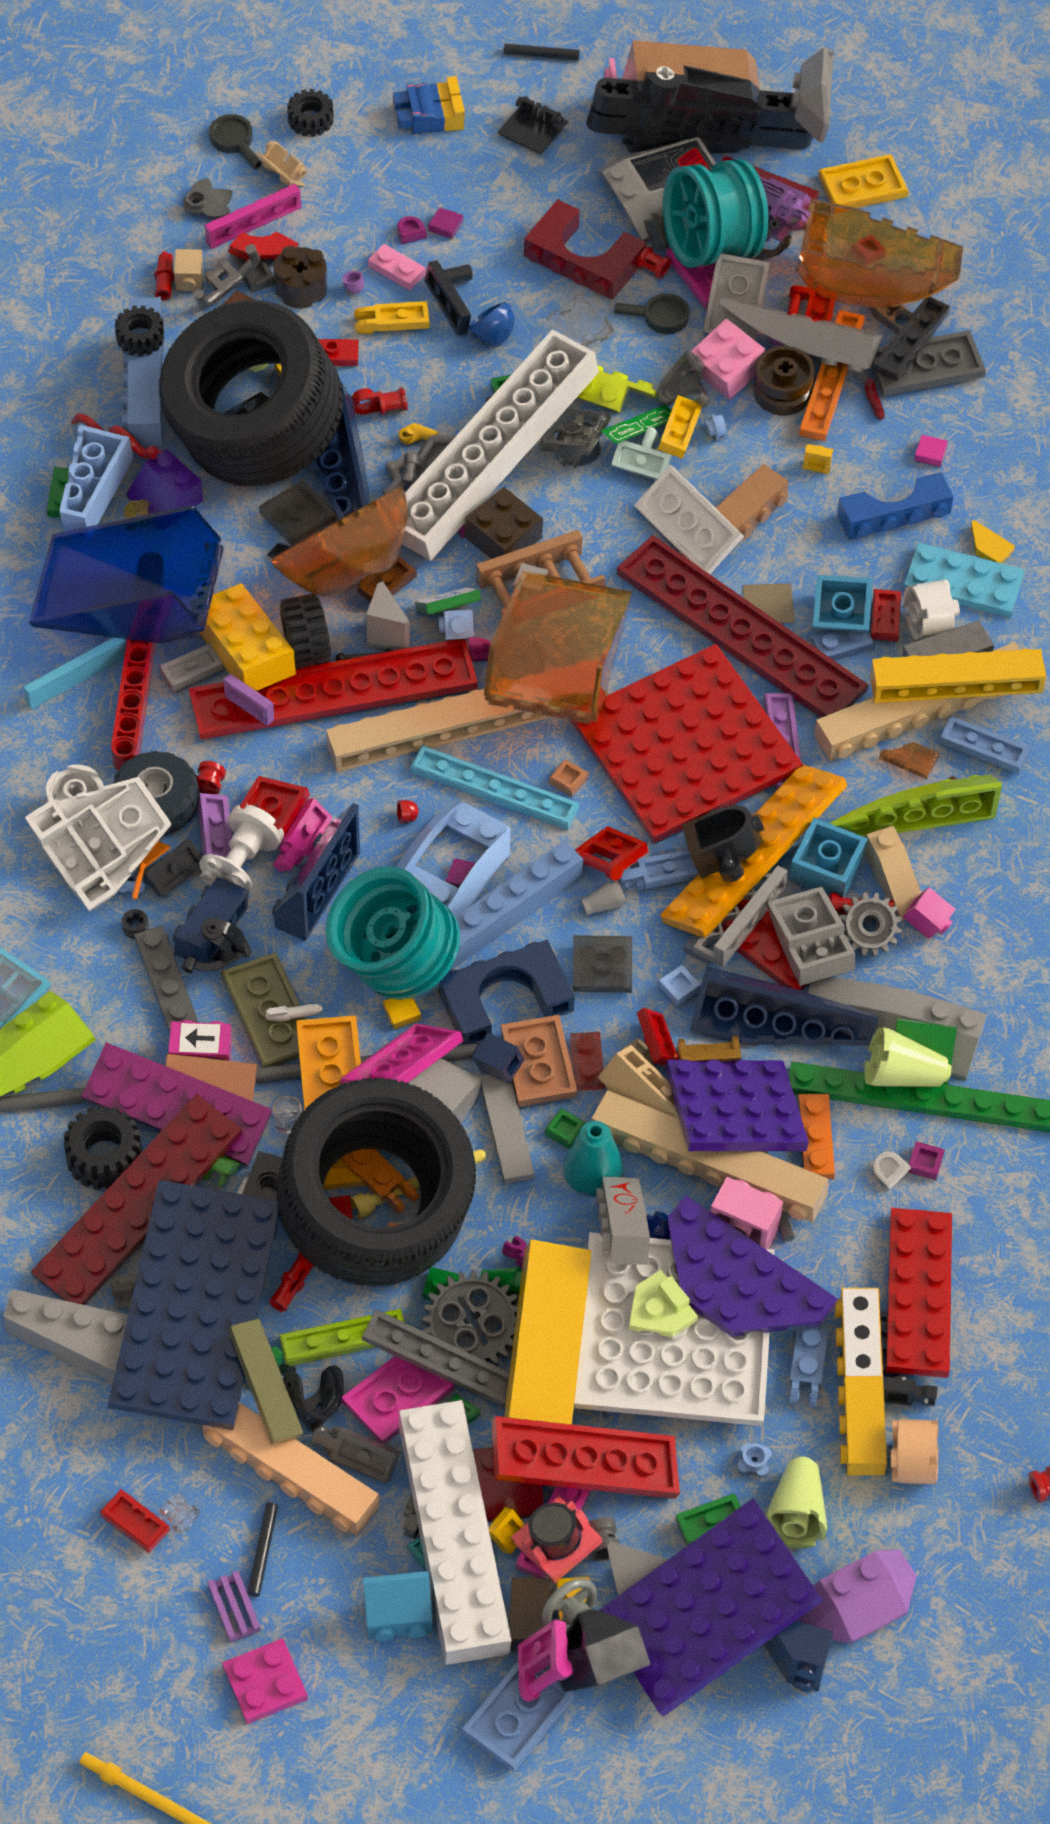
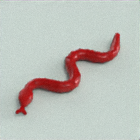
M78 413L71 420L73 425L82 422L87 427L105 431L93 418L86 414ZM114 425L108 430V432L129 437L132 451L141 458L154 460L158 453L161 454V451L155 446H149L147 449L143 448L127 430L118 425Z

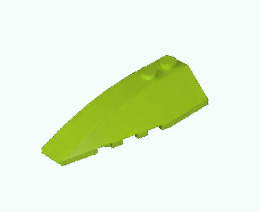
M990 774L982 776L972 775L968 778L956 780L945 779L877 799L854 809L829 824L866 837L867 834L890 826H894L897 833L995 819L1002 785L999 780Z
M51 990L0 1029V1097L12 1090L16 1094L26 1089L24 1084L37 1077L43 1080L96 1041L95 1036L70 1004Z

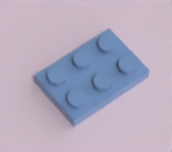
M517 1661L462 1728V1734L511 1771L515 1772L575 1698V1693L573 1691L564 1692L561 1682L557 1680L542 1690L540 1696L531 1702L525 1701L519 1693ZM542 1669L541 1671L536 1673L535 1679L543 1673H545L546 1671Z

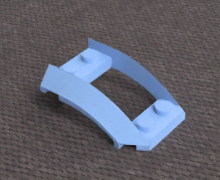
M461 802L436 815L415 838L396 867L410 872L431 894L443 902L456 917L474 904L493 874L506 859L509 860L511 857V829L507 824ZM445 827L487 849L459 888L416 866L426 849Z

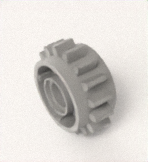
M866 892L862 893L860 901L855 896L852 897L851 903L853 906L845 904L842 909L846 912V915H839L844 924V934L853 950L860 949V955L863 957L867 951H871L873 957L877 956L879 948L886 953L889 951L887 943L895 945L897 940L893 937L894 934L902 932V929L897 927V923L902 921V917H896L894 913L898 907H890L888 905L890 898L888 897L883 901L880 900L879 893H875L872 898H869ZM865 917H871L876 921L877 929L875 932H868L863 928L862 922Z

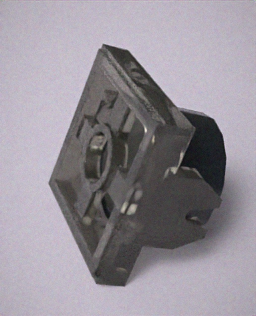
M567 408L545 432L539 442L541 451L554 452L557 461L563 467L570 465L576 468L577 466L591 463L600 455L601 446L599 439L603 434L601 430L606 429L611 420L609 412Z

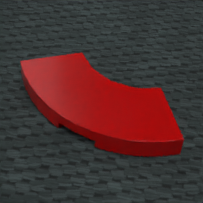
M277 231L263 237L251 236L241 232L229 245L228 253L249 260L245 248L247 245L253 244L260 255V259H273L275 261L282 253L283 248L287 246L298 247L299 243Z

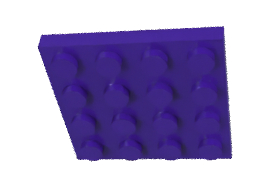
M667 1060L665 1069L688 1151H807L809 1141L784 1061L739 1060L737 1062H720L718 1060H709L708 1062Z

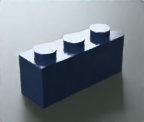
M217 877L211 886H206L198 905H193L190 908L185 923L178 925L172 937V940L175 942L174 955L183 959L192 957L197 962L210 963L219 948L203 938L201 933L203 921L214 917L236 926L248 909L249 890L220 877Z

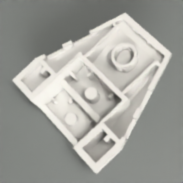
M139 777L103 786V789L92 792H81L70 798L49 801L25 817L50 860L75 896L89 912L117 893L171 826V822Z

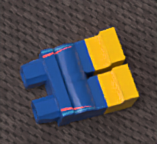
M457 76L446 77V82L428 84L421 82L414 85V82L406 83V91L393 92L394 110L407 109L397 111L398 128L412 127L413 135L421 134V131L464 130L465 110Z

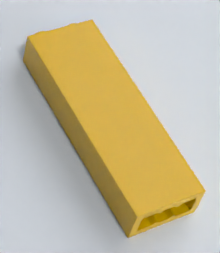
M532 1239L525 1248L504 1417L572 1424L592 1250Z

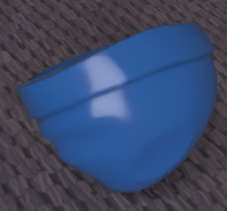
M504 301L486 309L470 323L468 329L483 343L496 347L503 345L509 339L514 328L515 316L511 309L512 306Z

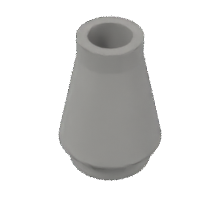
M608 881L589 896L581 899V903L588 916L593 913L621 908L620 905L626 903V899L617 881L613 883Z

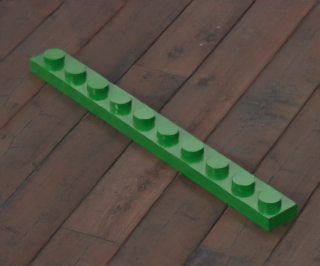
M791 1061L789 1080L793 1093L797 1095L829 1094L830 1100L1050 1132V1100L946 1084H942L940 1087L872 1086L865 1083L864 1072Z

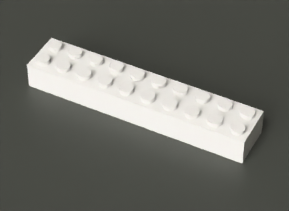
M552 329L383 517L388 536L431 561L463 526L465 517L487 499L599 373L595 352Z

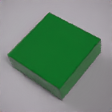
M561 1108L546 1127L544 1135L570 1149L586 1122Z

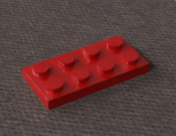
M751 899L741 900L737 904L738 910L742 911ZM768 910L737 949V952L779 985L802 991L808 984L799 985L782 949ZM734 920L724 921L721 924L723 931H726Z

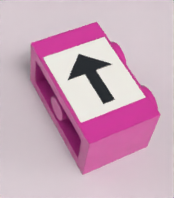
M190 1020L171 1022L168 1054L231 1061V1024H225L220 1021L210 1023H195Z

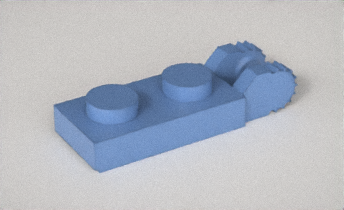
M806 1325L797 1326L789 1385H792L789 1405L796 1406L799 1400V1386L811 1388L808 1396L809 1408L816 1409L818 1389H821L829 1328L819 1326L806 1328Z

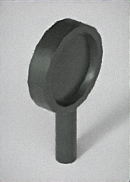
M226 114L219 116L211 123L209 139L214 148L224 153L240 152L254 169H259L262 166V161L249 147L253 139L252 126L246 118L236 114Z
M671 293L653 296L646 306L615 303L614 312L617 314L643 316L648 327L661 334H674L683 330L687 326L690 314L686 301L680 296Z

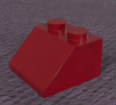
M493 1447L473 1449L487 1523L493 1522L505 1507L513 1509L520 1518H528L537 1508L544 1505L542 1485L495 1480Z

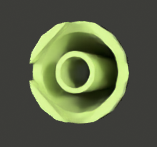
M879 1027L875 1031L868 1051L872 1052L871 1060L865 1061L864 1078L866 1084L872 1086L940 1087L943 1082L949 1080L952 1067L948 1064L947 1057L887 1027Z
M803 1456L788 1462L765 1513L781 1539L789 1548H811L816 1545L817 1540L822 1538L823 1541L827 1532L819 1466L810 1458Z

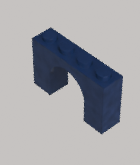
M548 939L542 942L529 943L524 948L512 952H502L497 957L486 961H476L470 966L459 970H449L446 976L438 983V994L455 1031L461 1032L462 1045L474 1043L477 1045L480 1041L484 1040L488 1032L492 1034V1024L480 997L488 987L498 982L513 981L529 988L535 995L545 1017L562 1016L574 1011L575 995Z

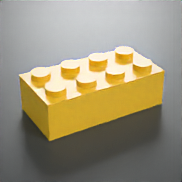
M242 583L192 603L195 629L207 644L210 643L229 674H232L255 691L296 675L294 650Z

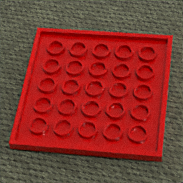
M717 644L569 714L571 723L654 843L683 830L682 824L706 815L712 809L717 810L726 806H732L789 778L796 769L803 767L801 760Z

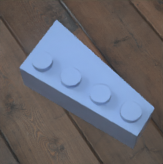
M79 425L77 431L78 438L73 449V461L68 471V483L65 485L59 512L64 533L90 539L132 463L133 454L129 437Z

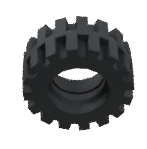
M304 89L301 90V94L296 92L294 97H290L287 105L290 128L295 129L297 134L302 132V136L306 137L307 134H311V137H314L316 133L322 135L324 130L328 131L330 126L333 125L334 120L332 99H329V95H323V91L320 90L315 92L314 89H310V92H307ZM306 111H316V112H319V113L314 114V115H306V114H303V112H306Z
M141 305V308L132 306V310L126 308L124 309V314L119 313L118 319L115 320V335L118 346L125 353L129 351V355L134 356L135 353H138V357L143 356V353L150 355L152 350L155 352L159 350V345L162 346L164 343V324L159 312H155L151 307L146 309V306ZM136 328H146L149 330L143 334L130 332Z

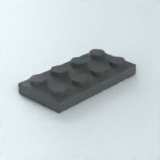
M968 330L931 337L897 382L875 371L873 373L884 397L985 377L986 369L971 332ZM888 346L878 348L871 366L872 370H874L875 362Z

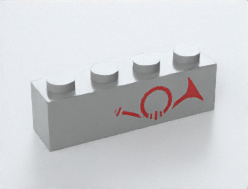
M602 1177V1187L596 1188L595 1205L598 1206V1221H600V1236H603V1251H608L610 1264L647 1265L650 1235L639 1178Z

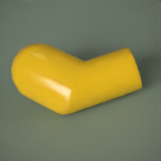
M417 423L410 424L398 432L399 440L403 444H412L420 440L426 441L432 435H439V431Z

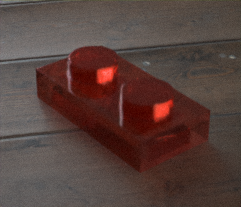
M600 1032L570 1033L573 1075L577 1091L605 1089V1084L598 1078L604 1070Z

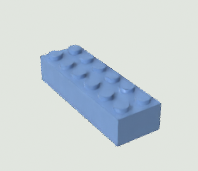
M161 297L129 298V310H132V306L141 308V305L146 306V309L151 307L155 312L158 311L163 319ZM136 328L130 332L143 334L149 330L146 328ZM164 343L162 346L159 345V350L156 352L152 350L150 355L143 353V356L138 357V353L132 356L129 355V351L123 352V365L128 367L123 372V388L128 389H125V393L122 395L123 409H127L122 414V426L125 430H128L143 448L147 449L149 446H155L161 452L164 450V413L159 397V378L164 363ZM132 451L133 458H141Z

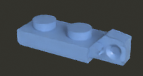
M689 849L638 859L636 864L630 866V869L623 871V875L618 880V883L622 890L637 887V890L693 880L699 873L691 859Z

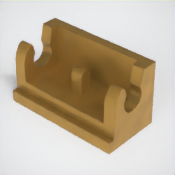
M732 1036V1040L729 1043L686 1045L685 1039H678L677 1052L679 1060L737 1062L742 1059L738 1036Z

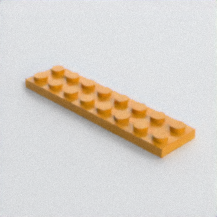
M804 764L803 767L796 769L753 815H759L765 830L760 832L762 838L759 848L749 858L741 862L744 868L743 876L735 882L727 883L723 881L719 871L702 879L700 875H697L660 914L662 922L706 938L809 828L813 818L817 819L848 786L845 778Z

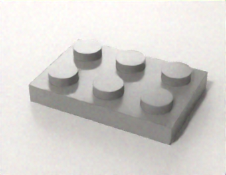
M726 254L720 255L715 265L703 333L710 334L727 318L756 341L758 330L719 304V300L722 297H728L758 304L762 308L770 262Z

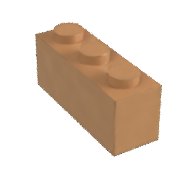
M762 464L724 499L716 509L744 535L742 539L746 540L759 523L767 521L775 508L782 507L789 496L787 493L789 481L765 464Z

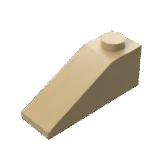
M890 826L867 834L865 857L884 893L890 900L894 901V906L898 907L895 911L897 917H902L915 896L921 893L907 851L894 826Z
M632 1045L616 1053L598 1078L609 1091L679 1119L669 1081Z

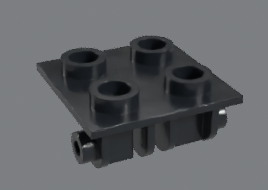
M519 96L515 104L518 106V109L501 127L498 134L542 154L566 126L568 120H565L559 111L556 112L549 109L546 105L542 107L540 102L535 104V101L527 96Z

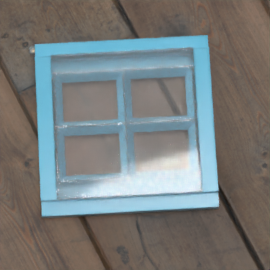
M0 948V1029L39 1000L52 987L51 982L3 948Z

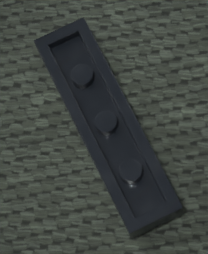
M927 295L875 362L873 371L897 382L947 317L950 306Z

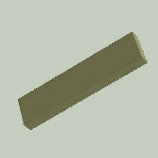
M260 1319L230 1326L228 1329L229 1335L271 1445L301 1437L303 1430Z

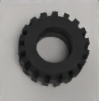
M312 593L281 600L280 616L284 638L294 650L295 668L330 662L331 645L322 604L318 596Z
M100 1106V1110L95 1111L92 1107L87 1109V1114L85 1115L80 1112L76 1115V1122L70 1121L68 1131H65L64 1149L69 1171H72V1176L76 1181L81 1179V1184L85 1187L92 1184L94 1190H100L101 1186H106V1189H108L142 1153L140 1132L134 1120L130 1121V1115L126 1112L120 1114L119 1108L115 1107L107 1110L106 1106ZM101 1141H110L119 1145L115 1151L106 1155H95L88 1151L92 1145Z

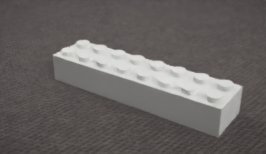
M463 1401L399 1410L398 1426L426 1570L429 1573L430 1590L445 1665L509 1655L511 1636Z

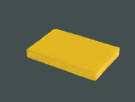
M892 154L818 170V178L834 213L908 197V188Z

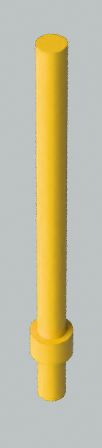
M87 1752L82 1755L79 1764L100 1775V1780L111 1786L116 1784L184 1824H211L122 1773V1768L112 1762L107 1764Z

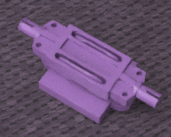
M760 177L767 199L768 221L772 219L779 221V227L772 231L769 237L782 242L790 229L797 231L803 228L810 217V212L805 210V208L812 199L806 193L775 179L767 180Z

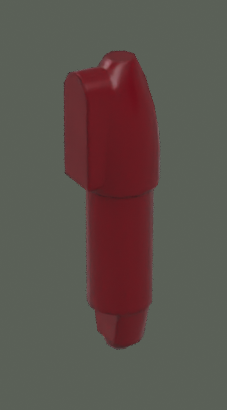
M868 377L864 383L866 398L869 400L877 419L883 420L885 414L873 379Z

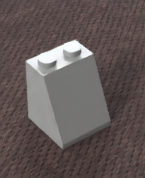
M440 1058L408 1083L412 1086L414 1084L417 1087H421L422 1090L433 1094V1097H437L444 1105L448 1106L453 1112L452 1114L456 1115L461 1125L477 1100L482 1078Z

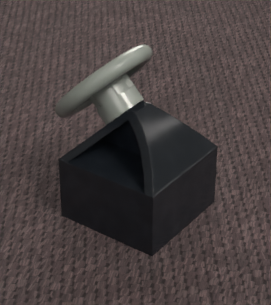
M585 1578L573 1579L560 1586L550 1596L542 1613L544 1627L552 1622L554 1609L560 1610L563 1613L562 1622H566V1637L568 1639L567 1660L570 1661L573 1672L566 1679L560 1680L564 1692L598 1686L650 1665L638 1626L613 1615L594 1610L597 1590L593 1582ZM578 1588H582L573 1597L562 1599L569 1592Z

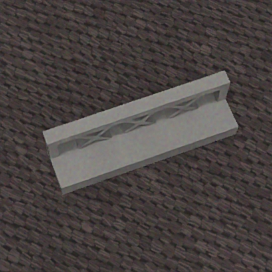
M777 866L771 874L767 872L761 878L765 882L759 890L755 891L753 887L742 899H751L744 909L739 911L736 905L734 912H730L706 938L700 937L693 946V952L723 968L768 911L767 902L776 900L784 891L788 871ZM734 920L729 928L723 931L721 924L724 921ZM718 940L714 945V952L704 947L708 941Z

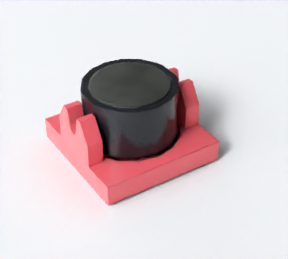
M560 1496L553 1502L537 1508L530 1516L529 1522L511 1537L512 1542L554 1584L603 1542L602 1537L589 1525V1521L581 1509L578 1511L573 1501L566 1503ZM581 1535L580 1545L575 1551L574 1549L577 1547ZM566 1557L565 1559H560V1560H555V1561H554V1560H548V1559H546V1558L557 1559V1558Z

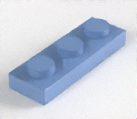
M953 716L950 717L939 742L1016 774H1019L1030 751V747Z

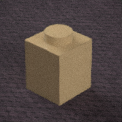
M176 249L174 268L176 291L190 292L197 289L202 290L204 268L202 249Z

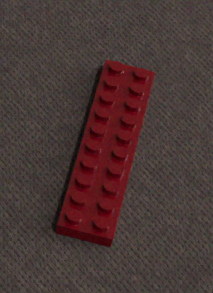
M654 535L649 537L617 567L618 576L782 691L790 693L795 700L821 718L853 706L868 691V684Z

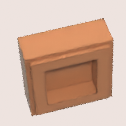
M565 759L549 777V784L573 797L586 782L589 773Z

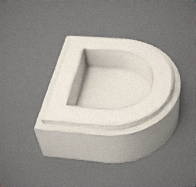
M891 1151L879 1154L873 1164L875 1175L889 1189L911 1169L898 1154Z

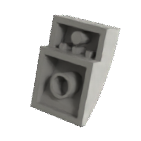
M822 886L767 902L778 939L800 986L855 970V952L844 934V924Z

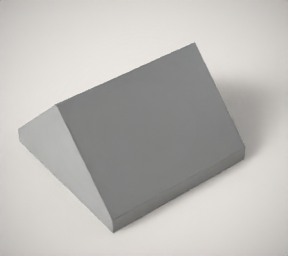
M382 581L377 584L366 614L367 648L384 651L387 648H391L393 651L410 648V621Z

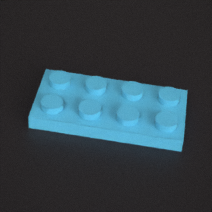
M918 542L903 591H905L906 587L915 584L946 579L950 585L952 600L956 599L959 605L1011 618L1025 569Z

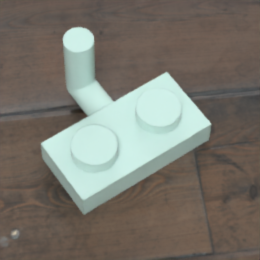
M650 427L646 430L642 445L628 441L618 443L611 465L620 470L657 480L670 465L672 456L652 449V446L659 442V436L657 431Z

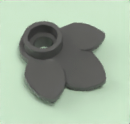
M208 178L202 179L194 183L191 191L186 194L183 200L184 209L190 214H203L209 218H221L230 214L227 205L232 198V190L214 189Z

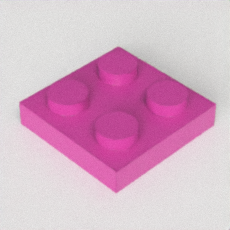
M283 1638L222 1662L224 1672L246 1724L308 1700L307 1692Z

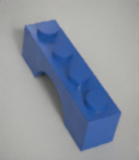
M942 472L916 478L912 494L898 502H882L874 499L865 491L839 498L837 516L848 540L857 537L862 538L869 534L890 531L896 527L917 524L923 520L941 518L951 514L953 495Z

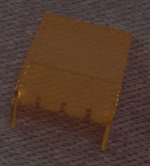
M522 571L490 643L484 687L485 700L488 701V704L505 708L513 705L515 710L537 713L538 710L542 711V715L561 719L569 716L571 721L590 724V721L596 722L605 700L632 592Z

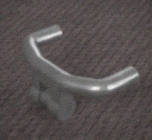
M253 244L246 246L245 251L249 260L238 271L223 258L218 262L219 265L204 274L205 278L216 290L205 296L201 289L194 291L193 296L201 308H208L222 299L257 267L260 262V255ZM225 273L228 274L223 281L219 279Z
M432 435L425 441L417 455L405 453L403 460L405 467L404 472H401L400 481L412 486L425 471L426 460L434 447L448 446L456 436Z

